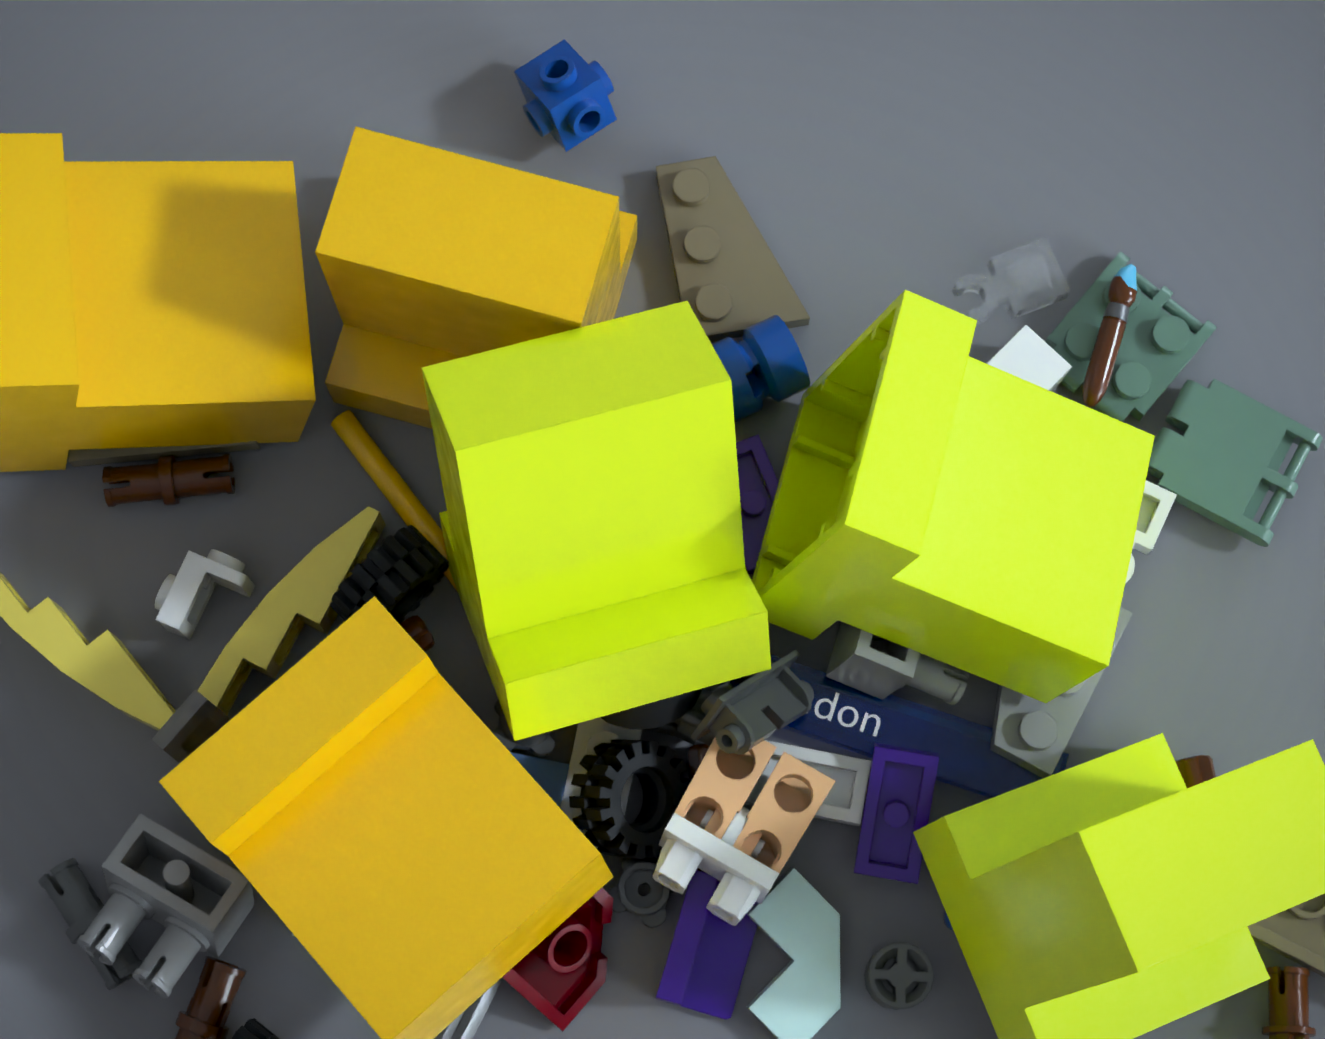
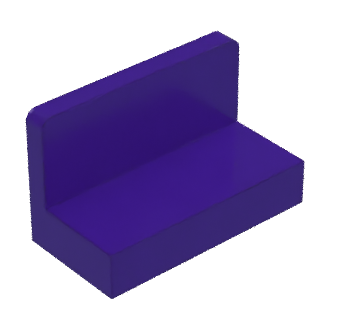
M696 870L687 887L655 999L727 1020L733 1014L757 924L747 914L736 926L712 914L706 906L721 881H717L716 878L707 873Z

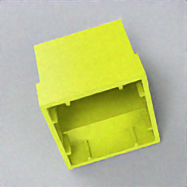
M905 289L803 393L752 582L768 611V622L813 640L836 621H841L1041 702L1048 703L1109 666L1155 436L970 357L969 352L977 320Z
M688 301L421 367L447 511L439 512L447 560L449 561V570L514 741L771 669L768 611L745 568L732 381Z
M1163 733L948 814L914 831L915 839L998 1039H1133L1269 980L1268 972L1247 926L1325 894V765L1313 739L1187 788Z

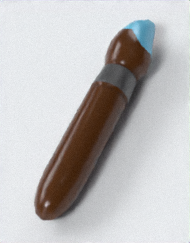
M1132 264L1121 268L1109 286L1108 299L1110 303H1108L1103 315L1082 388V398L1084 404L1088 407L1097 405L1107 390L1126 328L1129 308L1136 299V267Z

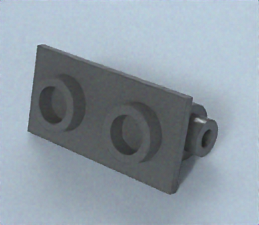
M794 650L775 663L771 662L770 670L745 676L736 687L729 681L719 686L701 706V710L706 715L690 736L695 742L711 731L716 737L717 744L721 750L729 754L741 755L770 737L776 729L780 730L806 714L811 709L814 691L808 682L800 680L790 670V667L799 657L800 653Z

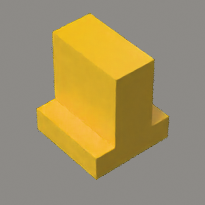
M355 126L315 251L343 322L325 380L333 402L432 429L421 367L614 319L637 242V215L619 211V196Z
M0 133V472L66 470L69 450L222 445L257 441L258 443L298 442L316 401L293 161H64L62 133Z
M375 596L159 781L206 839L231 859L381 1039H434L613 878L601 853L440 675L428 655Z

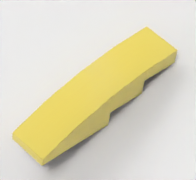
M370 506L366 507L315 546L269 591L224 647L199 687L198 692L225 715H228L252 668L273 679L276 678L304 624L328 634L338 615L330 606L333 594L340 590L338 586L341 582L352 575L350 571L358 563L362 564L368 558L367 554L374 548L386 526L380 511Z
M0 573V616L17 634L61 672L127 716L158 731L176 712L175 708L122 641L108 629L90 643L61 606L47 597L33 609H30L7 578Z

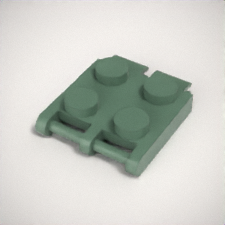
M1121 251L1045 340L1052 349L1072 366L1061 381V384L1073 394L1084 382L1103 315L1108 303H1110L1108 299L1109 286L1117 272L1127 266V263L1130 261V258ZM1137 271L1136 299L1129 308L1126 328L1109 385L1101 401L1094 407H1091L1122 422L1129 414L1140 421L1217 329V326L1209 320L1204 324L1173 301L1171 296L1174 293L1166 286L1159 290Z
M1215 378L1209 383L1207 388L1195 381L1187 380L1165 419L1170 425L1182 430L1183 434L1180 435L1169 428L1162 427L1153 442L1147 473L1159 479L1156 484L1157 486L1177 494L1174 501L1257 545L1268 547L1274 536L1270 528L1285 498L1292 499L1299 487L1294 481L1308 453L1318 450L1323 437L1316 431ZM1292 443H1295L1298 447L1282 475L1278 473V470ZM1268 490H1270L1274 494L1259 523H1257L1253 519Z

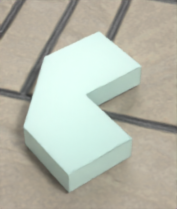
M790 868L770 889L762 904L756 903L747 915L791 961L746 1007L777 1039H811L841 1008L840 914L795 868Z

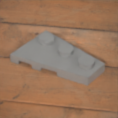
M1120 607L1111 656L1133 614ZM1105 669L1048 703L1041 702L998 684L989 750L1042 779L1051 776Z

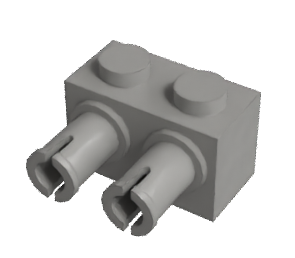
M843 622L840 623L826 672V677L881 700L897 689L908 685L942 699L952 706L961 699L968 684L959 681V679L966 680L970 675L969 672Z
M140 813L101 866L108 893L111 897L85 933L80 935L77 944L93 958L99 952L101 954L99 957L100 962L113 965L116 956L143 918L153 919L160 923L166 930L140 967L135 969L132 976L147 990H150L154 985L157 987L154 994L168 999L173 987L198 951H207L217 958L221 955L255 905L252 884L240 871Z

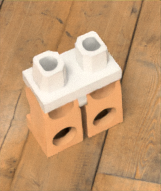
M715 737L663 832L659 842V846L663 848L652 878L672 891L683 894L697 868L721 881L706 908L715 916L736 926L753 907L755 902L762 904L836 781L790 754L783 752L751 810H748L744 805L777 747L764 740L745 754H729L720 749Z

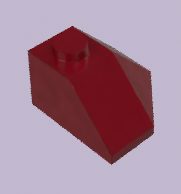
M603 888L597 891L502 977L562 1032L606 982L608 958L601 953L603 925L611 923L614 898Z

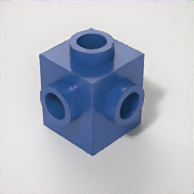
M565 39L514 71L527 102L523 105V110L529 122L541 137L550 133L566 152L617 120L608 97L609 94L614 92V87L607 73L595 60L588 64Z

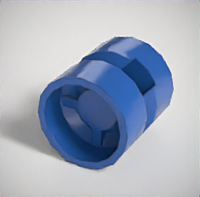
M773 315L745 328L742 341L737 342L730 337H726L712 344L732 381L734 422H738L761 411L764 399L767 397L780 402L810 387L809 374L799 347L785 322L778 315ZM752 370V374L745 375L746 373Z

